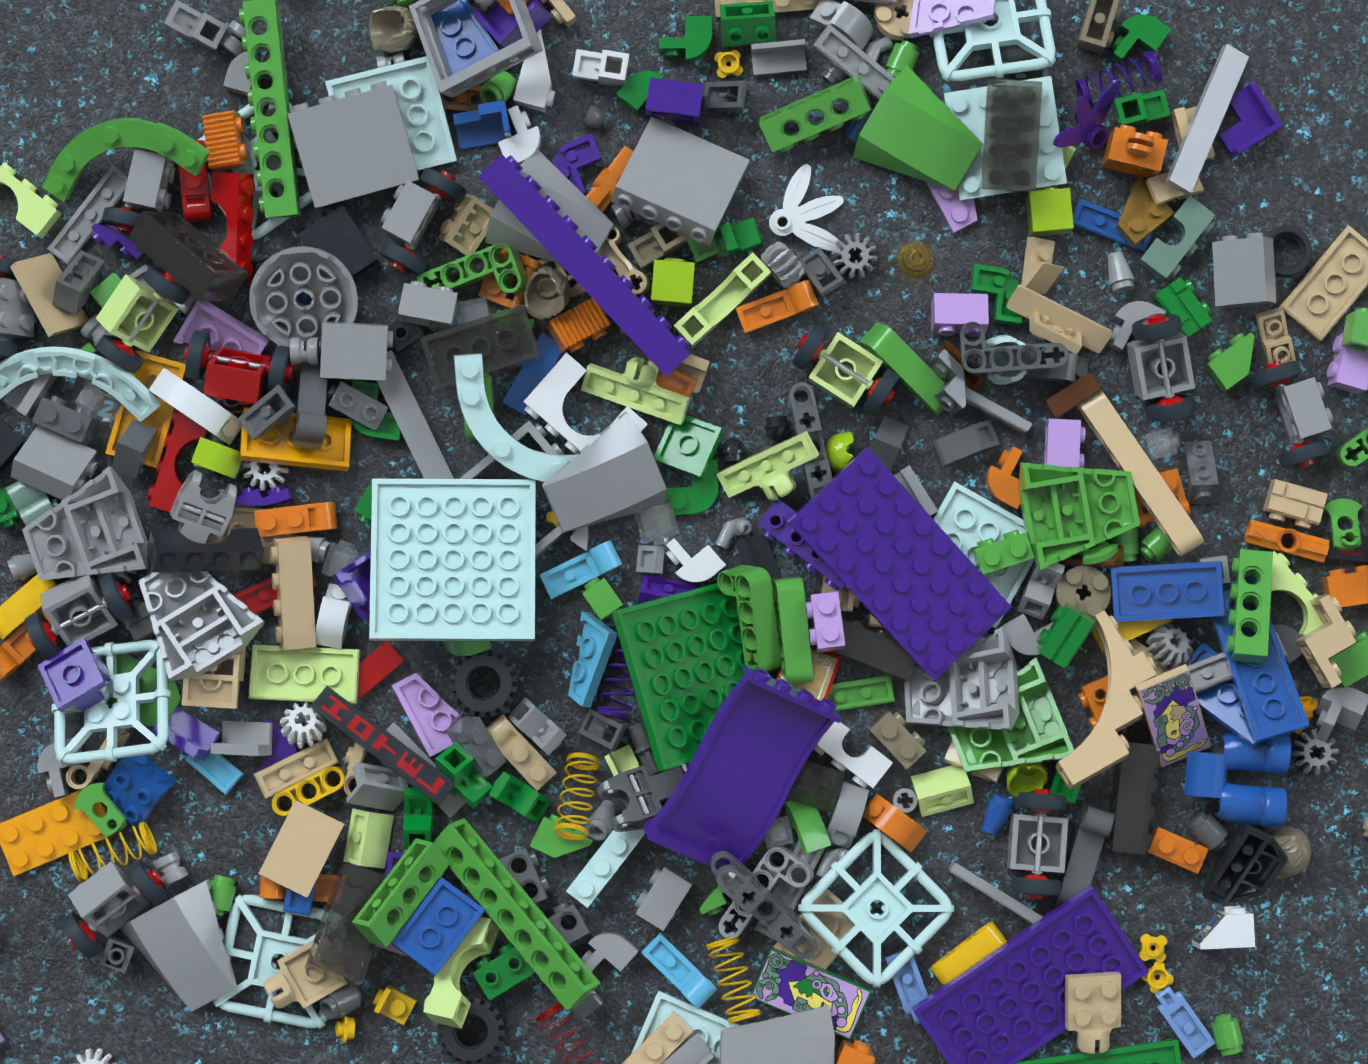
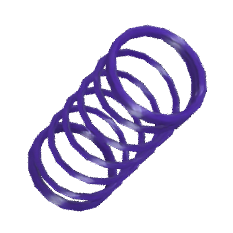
M1148 50L1140 54L1139 65L1133 59L1128 58L1126 61V71L1120 64L1115 63L1112 69L1113 77L1103 68L1099 72V82L1091 74L1086 76V84L1079 77L1075 81L1079 97L1083 96L1089 102L1091 109H1094L1095 106L1089 92L1088 77L1091 76L1102 93L1104 91L1102 71L1109 76L1111 81H1114L1116 79L1115 66L1122 70L1129 82L1131 91L1134 93L1135 90L1128 70L1129 60L1138 68L1144 85L1148 88L1142 68L1143 55H1145L1146 64L1153 80L1156 83L1162 82V72L1154 53ZM1118 90L1117 95L1121 98V93Z
M617 635L616 641L620 642L619 636ZM612 649L611 654L625 659V656L615 653L623 652V649ZM616 663L607 664V667H608L609 669L614 670V671H616V672H619V673H621V674H624V675H627V676L630 677V674H629V673H626V672H624V671H621V670H618V669H616V668L611 667V666L628 667L627 664H616ZM605 678L604 682L630 693L602 692L600 693L601 696L629 708L600 706L597 708V713L629 720L630 714L613 710H632V706L606 695H636L634 691L608 681L632 682V680Z

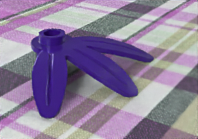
M1120 79L1112 81L1101 93L1093 113L1089 102L1083 96L1079 97L1075 104L1074 115L1080 128L1072 127L1063 130L1055 137L1053 145L1063 148L1083 142L1088 148L1102 147L1108 137L1107 130L1102 123L1121 85Z

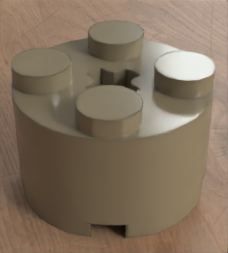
M1077 566L1063 573L1055 588L1053 598L1057 607L1061 606L1063 608L1066 602L1094 618L1095 615L1107 608L1111 597V588L1107 577L1098 569L1091 566ZM1084 586V591L1088 592V596L1080 600V595L1076 594V590Z

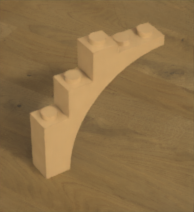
M1105 610L1095 615L1094 620L1096 624L1094 627L1101 639L1107 660L1108 687L1106 700L1101 716L1090 735L1079 747L1058 761L1056 769L1069 790L1127 758L1129 755L1128 749H1130L1125 737L1122 734L1118 735L1117 732L1140 720L1143 715L1141 701L1136 695L1132 696L1131 693L1136 691L1135 685L1157 675L1155 672L1157 667L1150 656L1146 657L1143 651L1135 656L1131 654L1133 653L1131 644L1126 638H1121L1117 631L1119 626L1112 615L1108 617Z

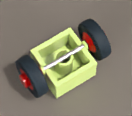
M150 266L143 276L144 281L148 285L125 274L96 317L109 333L122 339L118 340L112 336L103 335L98 341L96 348L108 360L132 373H136L144 362L142 357L131 348L132 345L150 352L179 310L173 302L183 305L190 295V291L180 282L176 275L154 266Z
M817 323L809 335L804 334L796 346L799 351L794 357L792 364L804 370L810 361L815 360L819 355L818 359L820 360L807 381L851 409L854 408L865 389L868 390L870 388L868 399L862 409L870 415H876L881 405H888L895 394L892 388L898 381L899 375L888 369L882 378L874 382L872 378L883 361L839 332H837L826 350L823 349L824 340L829 330Z

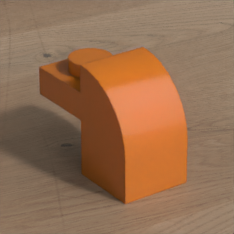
M1014 446L1009 451H1003L997 463L1001 466L1000 469L992 465L988 468L986 485L989 493L996 501L1013 510H1017L1020 505L1019 479L1011 476V473L1023 451Z
M877 793L862 815L911 853L927 832L926 829Z

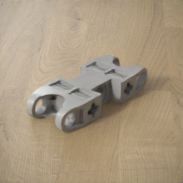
M194 470L179 489L170 515L172 519L180 521L178 530L186 538L205 544L210 533L223 537L233 514L237 487L228 483L224 492L221 491L216 497L206 498L200 494L201 488L199 485L202 473ZM150 560L146 576L153 572Z

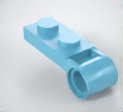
M609 540L540 574V577L550 598L553 599L621 566L622 562L612 541Z
M661 933L641 952L696 1008L699 1009L717 990L715 985Z

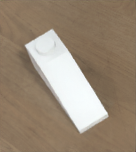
M540 29L537 32V36L543 51L524 60L513 101L514 105L545 113L547 106L552 107L556 91H552V83Z

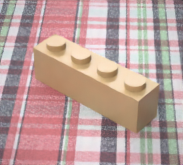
M306 536L274 539V547H270L271 563H275L276 573L272 574L273 590L277 589V600H273L274 616L279 618V626L275 627L276 643H280L283 650L316 647L310 540Z

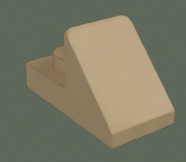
M1027 237L1021 285L1041 295L1046 294L1064 269L1063 266L1052 264L1055 241L1038 237Z

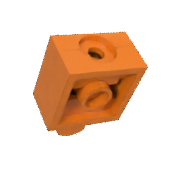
M1120 125V128L1115 127L1108 137L1101 167L1135 176L1141 175L1143 178L1157 176L1161 172L1168 140L1162 139V135L1156 132L1147 131L1146 134L1136 132V128Z

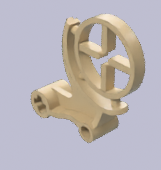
M613 226L598 256L600 258L604 255L607 256L617 267L615 269L619 277L624 275L632 284L633 278L642 279L643 281L640 283L641 288L638 290L634 288L632 292L637 297L645 295L650 287L649 279L635 268L620 251L617 244L622 241V233ZM612 232H617L616 238H609ZM543 258L538 260L542 263L541 266L551 262ZM554 262L557 269L568 278L569 282L574 279L571 275L567 276L561 264ZM579 283L570 288V298L586 292Z

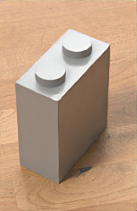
M1248 233L1247 238L1238 239V236L1232 235L1223 236L1222 241L1212 242L1216 307L1235 308L1276 303L1272 238L1264 237L1263 233Z
M322 321L320 378L386 381V374H391L392 358H387V347H392L393 331H388V325Z
M37 425L14 458L11 477L63 500L82 488L86 483L87 477L91 478L94 475L98 465L95 462L97 451Z

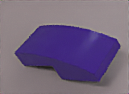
M97 223L91 227L94 230L91 235L101 246L107 244L110 247L118 240L121 243L118 248L129 259L132 256L138 259L145 252L130 238L110 227Z
M282 486L267 491V497H264L262 490H254L253 487H248L238 492L239 497L235 499V504L245 507H268L294 500L290 489H283Z

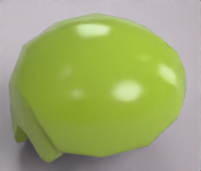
M850 431L835 434L826 443L825 451L829 466L836 473H839L847 466L853 458V455L846 451L850 448V444L853 443V435Z
M1041 762L1009 766L1007 770V790L1015 797H1018L1019 792H1032L1035 788L1042 789L1048 780L1047 768Z

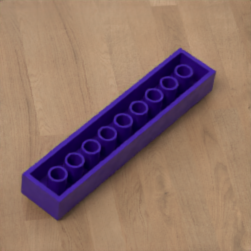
M501 154L478 177L667 377L691 355L688 351L691 347L690 344L680 334L675 337L669 331L673 326L662 315L657 318L650 311L654 306L643 295L638 298L632 292L635 286L624 275L619 278L613 272L617 267L607 256L604 255L600 258L596 254L595 250L598 247L587 235L583 238L579 236L576 232L579 229L576 223L568 215L563 218L557 212L560 206L549 195L544 198L539 193L542 187L530 175L525 178L520 173L523 167L511 155L506 158Z

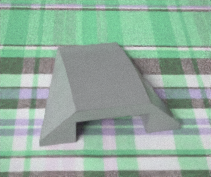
M537 149L532 156L528 157L521 164L523 169L520 173L525 178L530 175L542 187L539 193L544 198L549 195L560 206L557 212L563 218L568 215L579 227L576 232L581 238L587 235L598 247L595 250L598 255L615 224ZM499 199L490 214L484 242L491 245L499 243L512 245L517 248L518 252L559 263Z
M626 411L618 417L619 420L613 426L603 430L600 433L601 436L590 446L586 445L580 451L579 456L572 462L568 461L542 484L562 532L665 505L667 488L647 440Z
M112 466L103 470L96 478L85 483L78 491L67 496L60 504L53 509H49L22 529L40 580L148 569V541L129 489Z
M207 571L152 572L139 580L170 681L198 677L246 648L264 624L260 617L252 613L244 603L236 599L221 583L219 584Z
M998 628L994 630L995 633L985 638L981 636L935 682L918 665L904 671L906 722L908 724L1012 730L1020 713L1016 661L1005 628Z
M209 879L138 916L120 928L191 1012L237 988L229 954L225 952L222 941L224 939L223 931L218 926L215 914L217 913L215 902H212L209 889L211 887Z
M829 1005L721 1030L720 1064H834L835 1033Z

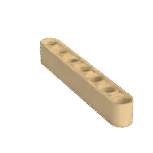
M1100 390L1078 404L1077 407L1119 470L1131 472L1134 492L1176 553L1182 557L1204 543L1201 533L1105 394Z

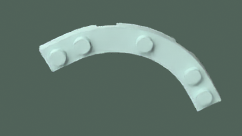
M40 347L14 354L0 362V399L25 381L38 378L39 375L53 373V376L72 378L80 376L92 380V384L115 397L140 422L159 408L162 403L128 371L106 358L87 351L68 347Z
M482 354L454 355L456 388L462 413L475 438L494 459L518 474L545 482L568 461L572 462L580 455H553L539 452L522 445L510 436L498 423L488 404L484 387Z

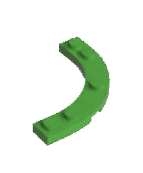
M141 118L112 119L85 130L71 140L56 158L42 188L63 202L68 200L86 166L99 154L115 148L138 147L155 151L171 159L194 176L201 172L211 151L181 131L160 122L156 124L141 120Z

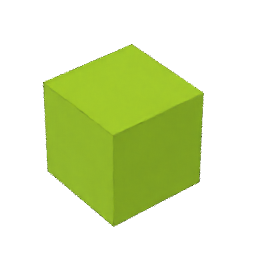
M1045 187L1028 193L1025 199L1029 237L1069 234L1073 230L1070 188Z
M676 258L654 260L651 304L692 308L695 263Z

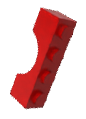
M211 172V200L218 203L224 210L228 221V232L221 247L209 253L210 281L251 282L253 271L251 259L253 246L252 222L254 218L253 193L255 190L254 174Z
M175 409L172 416V423L175 424L172 434L168 433L163 448L167 449L164 459H160L156 467L155 474L158 475L156 485H151L147 500H150L149 506L167 512L171 511L179 489L183 485L178 467L182 453L191 444L198 442L200 437L209 438L211 433L177 409Z

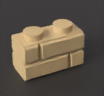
M1274 479L1270 482L1263 512L1270 513L1268 517L1270 519L1284 522L1285 518L1295 520V526L1310 529L1311 525L1317 526L1321 521L1327 493Z

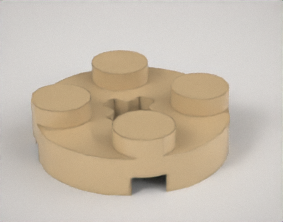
M897 0L896 5L876 3L874 18L879 31L893 40L909 38L914 0ZM895 10H905L908 17L902 16L900 19L897 18Z

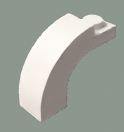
M163 368L149 388V391L228 445L232 443L242 428V424L236 416L165 368Z

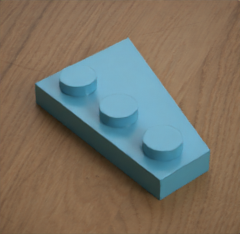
M581 612L580 621L584 622L582 636L577 637L576 646H580L578 661L573 663L568 696L582 707L591 708L618 634L591 613Z

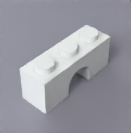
M834 722L817 743L814 750L821 756L826 752L834 759L830 763L842 772L847 768L855 774L852 780L863 788H866L867 785L874 788L893 762L872 746H869L861 756H848L843 750L842 741L850 729L841 722Z

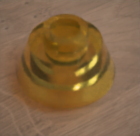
M910 241L899 250L897 262L904 274L910 277H921L931 270L934 263V255L931 248L924 242Z

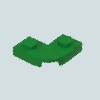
M975 263L972 266L970 292L995 296L993 322L1019 326L1022 323V315L1007 308V302L1019 285L1018 281L1009 274L1010 271L1007 269Z
M353 380L352 388L376 401L378 400L379 386L377 383ZM391 412L385 413L376 430H372L350 417L352 425L362 435L399 442L400 429Z
M717 459L711 460L703 480L691 475V487L667 488L665 501L666 516L699 514L707 510L714 503L718 494Z

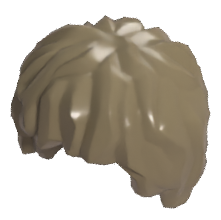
M394 5L372 11L369 20V34L375 51L388 53L404 52L413 46L418 37V30L408 8Z
M549 266L541 267L538 271L534 272L529 276L524 289L526 311L531 316L541 320L551 318L566 308L570 300L571 290L568 278L558 269H553Z
M1286 826L1267 833L1275 838L1288 856L1287 862L1275 879L1294 876L1307 868L1311 856L1310 841L1303 831Z

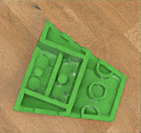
M906 65L885 89L861 130L853 158L956 191L984 144L949 110L950 108L931 91V88L914 73L912 68Z
M1020 463L1019 497L1024 526L1035 557L1034 560L1039 570L1140 526L1131 472Z
M1036 657L1023 669L1017 670L1020 713L1012 730L947 726L966 773L1062 759L1074 751L1066 726Z

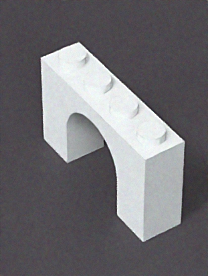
M566 353L524 400V403L527 405L524 410L535 420L540 416L547 423L544 428L556 438L559 434L568 441L565 446L576 455L586 445L590 446L601 435H581L572 430L564 419L562 411L564 398L587 371ZM627 406L609 426H613L619 420L618 417L625 411L630 415L640 432L646 427L647 423Z

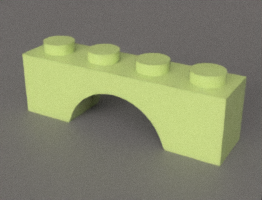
M3 162L0 166V184L10 187L16 195L18 201L16 220L43 239L62 215L56 210L59 204L47 195L42 199L34 193L38 189L25 178L20 182L14 177L16 171Z
M752 252L708 297L684 315L674 325V330L693 348L771 276V271Z
M1272 551L1271 591L1286 592L1298 601L1303 612V623L1299 634L1304 636L1323 625L1310 603V600L1318 595H1312L1307 590L1306 586L1308 583L1299 573L1294 574L1289 569L1290 562L1281 552L1277 554L1275 551Z
M480 917L437 976L434 977V985L430 995L425 999L423 1011L432 1022L462 1029L471 1003L461 993V974L472 960L491 953L500 930L491 919Z

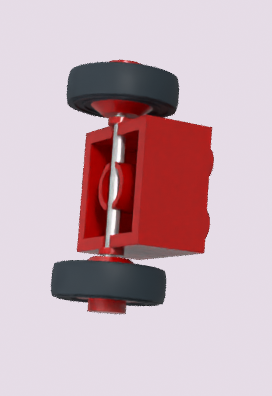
M194 331L189 345L185 349L186 377L201 380L206 371L204 395H209L215 400L231 399L238 401L242 405H253L260 400L267 386L269 392L277 385H281L284 391H286L288 382L293 377L294 365H291L290 348L286 346H277L272 360L271 356L218 347L214 353L210 350V334L204 331Z

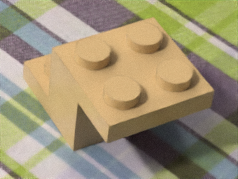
M1327 594L1319 595L1310 600L1323 625L1298 638L1295 642L1322 688H1333L1342 683L1339 678L1342 674L1334 661L1330 662L1328 658L1356 643L1353 637L1356 635V632L1348 620L1346 622L1343 620L1339 613L1342 611V608L1335 597L1331 598Z
M246 648L198 677L183 679L182 705L238 709L239 681L244 682Z

